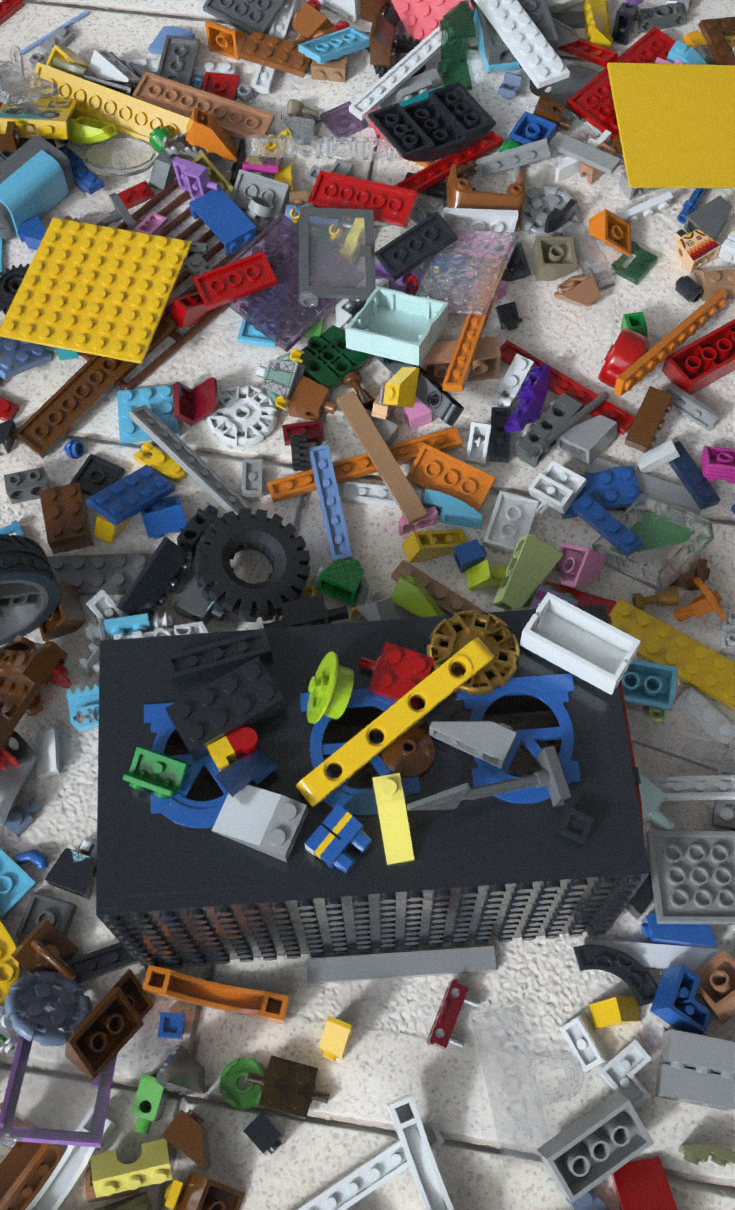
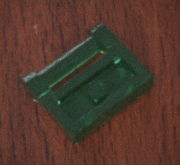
M631 241V255L634 254L636 257L624 268L622 265L629 257L622 254L617 261L612 262L610 269L617 275L638 285L657 263L658 257L639 247L637 242Z

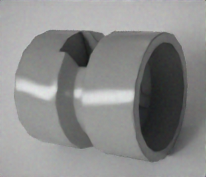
M252 196L248 205L249 210L245 212V215L256 226L257 231H263L268 222L266 217H269L273 210V204L264 198Z

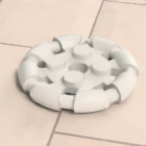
M249 385L247 387L234 386L221 392L222 394L218 397V410L207 418L211 432L214 436H219L220 441L232 446H238V444L250 446L264 440L263 437L265 435H270L277 422V407L269 395L267 396L265 391ZM240 395H246V398H240ZM239 412L247 413L244 417L237 416ZM258 425L261 427L259 431L255 429Z

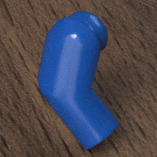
M37 849L16 854L18 865L33 862L39 870L49 866L47 854Z

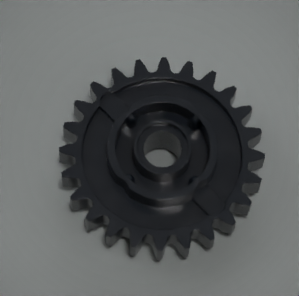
M21 263L18 268L13 265L11 270L5 268V273L0 272V312L3 311L4 315L7 314L30 266L29 264L23 267Z

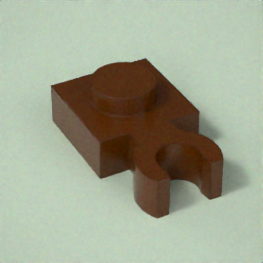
M471 160L466 166L463 164L456 168L457 178L467 180V177L475 175L477 171L474 168L477 164Z

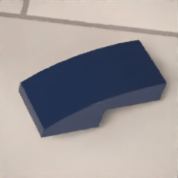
M259 750L238 759L214 777L233 797L251 780H254L258 785L278 766L263 750Z

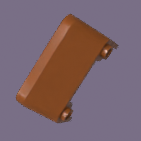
M452 164L446 183L448 208L518 210V220L515 231H517L521 224L525 199L523 170H519L516 182L508 186L507 194L472 191V185L468 180L457 178L456 164Z
M18 1113L15 1114L12 1127L38 1129ZM10 1141L14 1146L0 1164V1210H25L64 1155L62 1148L58 1144Z

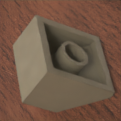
M536 236L532 248L536 281H555L577 269L573 237Z

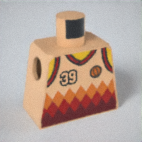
M681 229L674 236L678 241L675 255L690 274L695 269H699L717 258L721 245L702 231L696 229L687 234Z

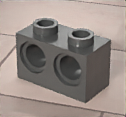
M44 467L4 475L6 493L12 504L40 499L39 491L51 488L50 480Z

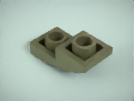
M53 57L52 67L81 78L87 74L85 68L69 63L59 57Z
M689 1144L680 1146L678 1152L684 1154L685 1160L695 1165H698L699 1162H707L709 1155L712 1156L711 1161L720 1166L726 1167V1164H735V1152L718 1146Z

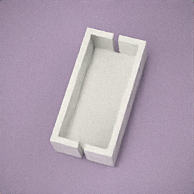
M548 592L536 609V614L532 615L523 629L520 646L612 695L623 674L636 656L641 641Z

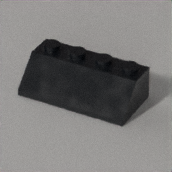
M165 536L117 608L128 616L148 614L149 619L153 620L159 606L162 607L167 601V594L170 589H174L178 585L181 573L183 571L186 572L191 566V555Z

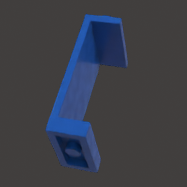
M221 187L219 191L211 190L189 203L192 217L195 220L201 218L224 244L227 257L258 239L256 226Z

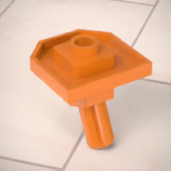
M699 577L693 581L701 591V594L692 599L690 604L674 612L675 618L679 622L693 616L699 618L712 611L722 622L728 619L722 610L723 607L720 602L723 599L718 591H712Z

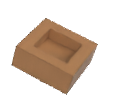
M308 191L289 192L290 204L309 205L307 203Z

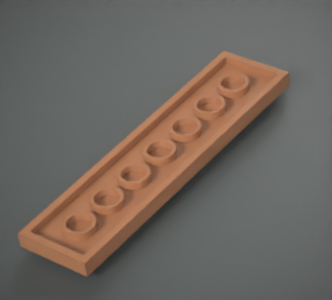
M146 71L132 97L189 118L195 107L211 114L226 134L261 146L275 120L274 114Z

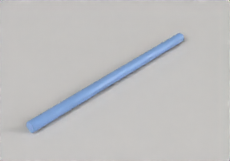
M86 10L61 26L67 28L88 15L89 12ZM58 28L20 51L21 55L43 43Z

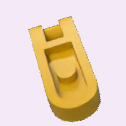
M147 441L142 444V449L133 456L138 463L143 466L149 465L171 481H182L187 475V472L168 454L153 447ZM147 454L152 455L149 459L146 457Z

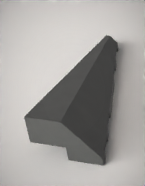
M178 1045L172 1050V1055H169L165 1060L164 1067H161L160 1072L157 1073V1084L168 1091L179 1090L184 1095L205 1094V1068L183 1046Z

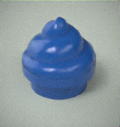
M71 439L66 443L64 451L70 458L78 459L84 455L85 446L78 439Z

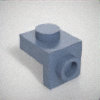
M506 72L497 95H501L502 98L508 100L514 99L519 93L522 76Z

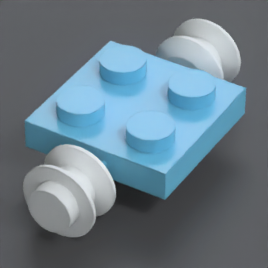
M165 611L164 616L161 617L158 613H155L153 620L149 619L148 614L105 619L104 624L99 621L98 626H93L90 622L89 627H86V636L88 640L91 639L92 643H94L97 638H100L101 641L105 640L107 635H109L110 640H114V635L118 634L125 636L132 635V632L141 631V633L151 632L156 628L162 627L163 629L173 628L172 615H168L167 611Z

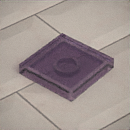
M350 101L320 114L321 121L338 141L368 127V122L365 119L361 121L349 112V106L352 104Z

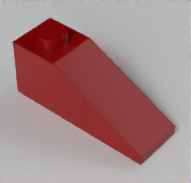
M197 291L173 299L169 318L178 327L185 328L196 324L213 309L206 310Z

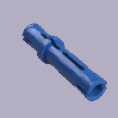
M696 188L689 200L685 201L683 209L677 216V220L680 223L685 224L687 215L697 210V205L708 188Z

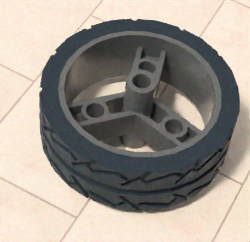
M0 534V646L13 641L17 635L25 636V634L41 626L59 605V594H61L59 585L44 549L34 540L25 536Z

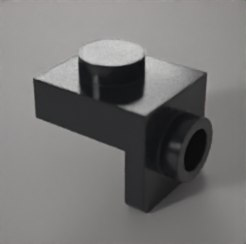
M515 302L495 307L501 329L507 328L508 331L519 328L518 325L523 322V319L519 318Z

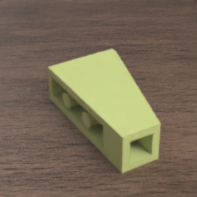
M528 534L519 538L493 605L504 611L520 610L538 588L539 584L542 583L562 558L563 553L557 551L555 546L539 541L540 539L535 535Z

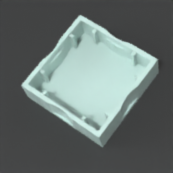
M377 286L366 300L364 307L345 328L346 348L419 366L448 323L449 303Z

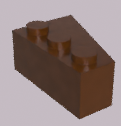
M649 386L626 436L625 445L644 453L648 452L649 448H654L657 441L655 437L657 431L662 430L666 421L664 417L666 413H670L674 402L671 401L672 394Z

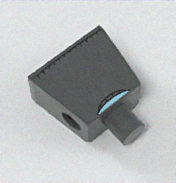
M194 577L174 602L175 612L195 622L202 621L204 625L208 624L212 617L222 622L227 615V611L224 610L220 613L213 608V600L206 601L202 595L203 587L198 588Z

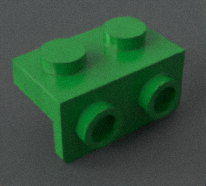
M138 746L130 771L124 774L123 780L130 782L129 786L135 789L145 790V788L155 791L154 795L170 799V797L180 794L189 763L146 747Z

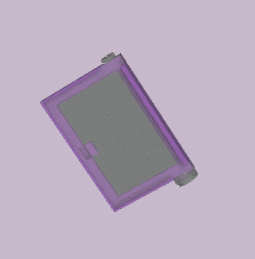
M43 1007L46 1012H54L50 1007ZM19 1036L0 1112V1144L5 1147H12L16 1144V1141L101 1148L117 1055L95 1079H92L65 1057L66 1043L62 1046H42L40 1042L34 1040L30 1042Z

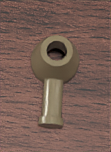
M296 99L288 101V118L296 120L301 114L314 117V119L318 118L319 110L304 107V104Z

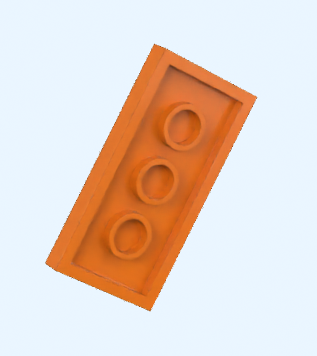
M425 443L406 476L409 482L423 489L439 491L455 497L474 508L477 512L480 511L496 481V477Z

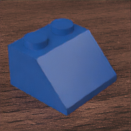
M525 111L510 132L509 138L524 144L547 138L549 145V142L556 135L557 124Z
M178 495L161 499L140 511L148 538L159 539L169 532L179 533L187 525Z

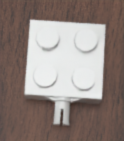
M552 461L544 473H539L528 488L530 496L541 502L535 513L542 517L547 508H553L565 514L570 504L573 503L587 483L586 478Z

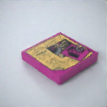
M248 152L242 164V169L250 172L278 173L283 161V154Z

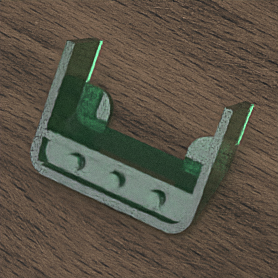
M467 0L459 2L442 16V20H439V28L442 33L440 62L437 63L438 73L442 75L444 86L459 81L466 90H472L467 65L468 38L476 37L470 4Z

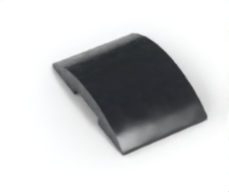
M459 81L430 91L427 99L402 107L399 103L368 113V118L402 158L414 162L434 161L456 154L477 142L496 125L494 119Z

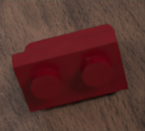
M211 377L193 389L180 382L172 385L174 417L192 426L218 410L216 378Z

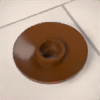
M414 726L409 728L382 751V758L387 768L394 774L400 773L401 777H415L423 774L432 765L435 756V747L431 737L424 730ZM405 745H411L413 747V750L407 752L403 749V747Z

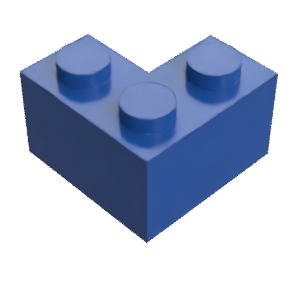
M683 964L664 968L650 1009L652 1013L678 1031L698 1035L706 1034L712 1011L694 999L701 979L700 976Z

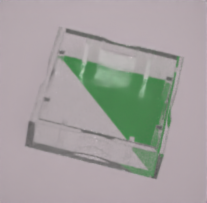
M643 492L619 519L622 524L643 540V546L628 558L603 536H600L592 544L594 551L607 557L604 563L605 566L663 593L714 539V532L711 520L690 511L676 508L662 499Z

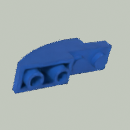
M65 145L58 148L70 161L75 185L83 193L87 192L91 195L105 187L103 180L86 167L83 159Z

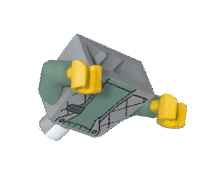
M293 349L291 353L279 356L276 360H270L268 367L259 366L257 370V376L263 378L262 386L267 388V394L272 398L276 407L286 410V402H290L301 377L304 375L306 366L300 364L303 362L300 356L302 353L304 354V351Z

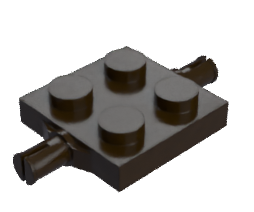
M272 1055L268 1068L263 1075L249 1071L246 1082L260 1085L261 1095L258 1107L304 1120L307 1118L309 1106L313 1100L327 1104L330 1093L316 1090L315 1080L318 1068Z

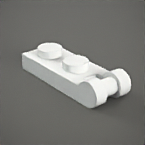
M516 354L501 384L494 393L492 402L496 404L501 403L505 408H511L521 388V384L526 380L534 365V361ZM504 392L509 394L508 398L502 396Z

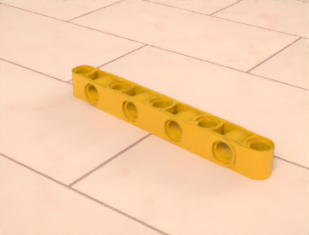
M478 636L305 776L296 784V788L312 807L316 806L495 658L494 654ZM460 665L463 667L464 675L455 676L451 671V666ZM420 698L424 702V708L421 710L412 708L410 700ZM373 731H378L383 735L384 740L379 744H374L369 740L368 735ZM331 765L339 766L342 770V775L335 779L330 778L327 774L328 767Z

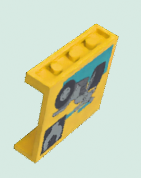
M9 97V100H5L0 107V134H6L7 121H15L17 129L20 130L21 138H32L34 135H39L43 139L67 140L69 137L67 122L69 119L79 117L77 100ZM11 101H12V102H19V104H17V105L11 104Z

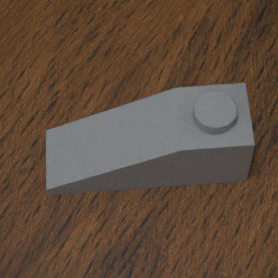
M492 721L432 722L429 728V736L502 769L517 734L510 726L504 723L497 724Z

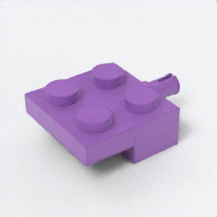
M179 157L173 159L172 163L179 188L188 191L191 199L195 200L212 189L220 190V183L210 180L207 167Z

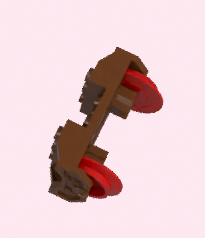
M17 635L13 641L0 647V769L6 770L8 766H20V762L6 751L5 748L14 733V728L36 695H39L49 682L62 688H70L72 686L70 679L67 677L69 671L64 666L68 659V654L53 641L47 640L45 644Z

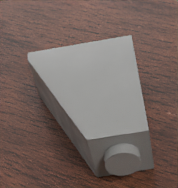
M598 415L577 424L556 439V449L590 465L617 437V422Z

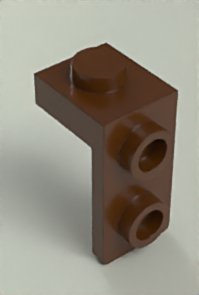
M7 121L6 134H0V151H16L18 149L21 134L20 130L16 127L15 121Z
M699 558L694 576L663 571L659 583L665 584L668 587L675 585L676 587L686 588L689 591H697L699 588L693 580L697 577L704 583L705 580H708L710 568H707L708 560Z

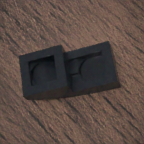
M570 199L562 210L555 207L546 219L544 232L550 233L565 225L575 215L577 201Z

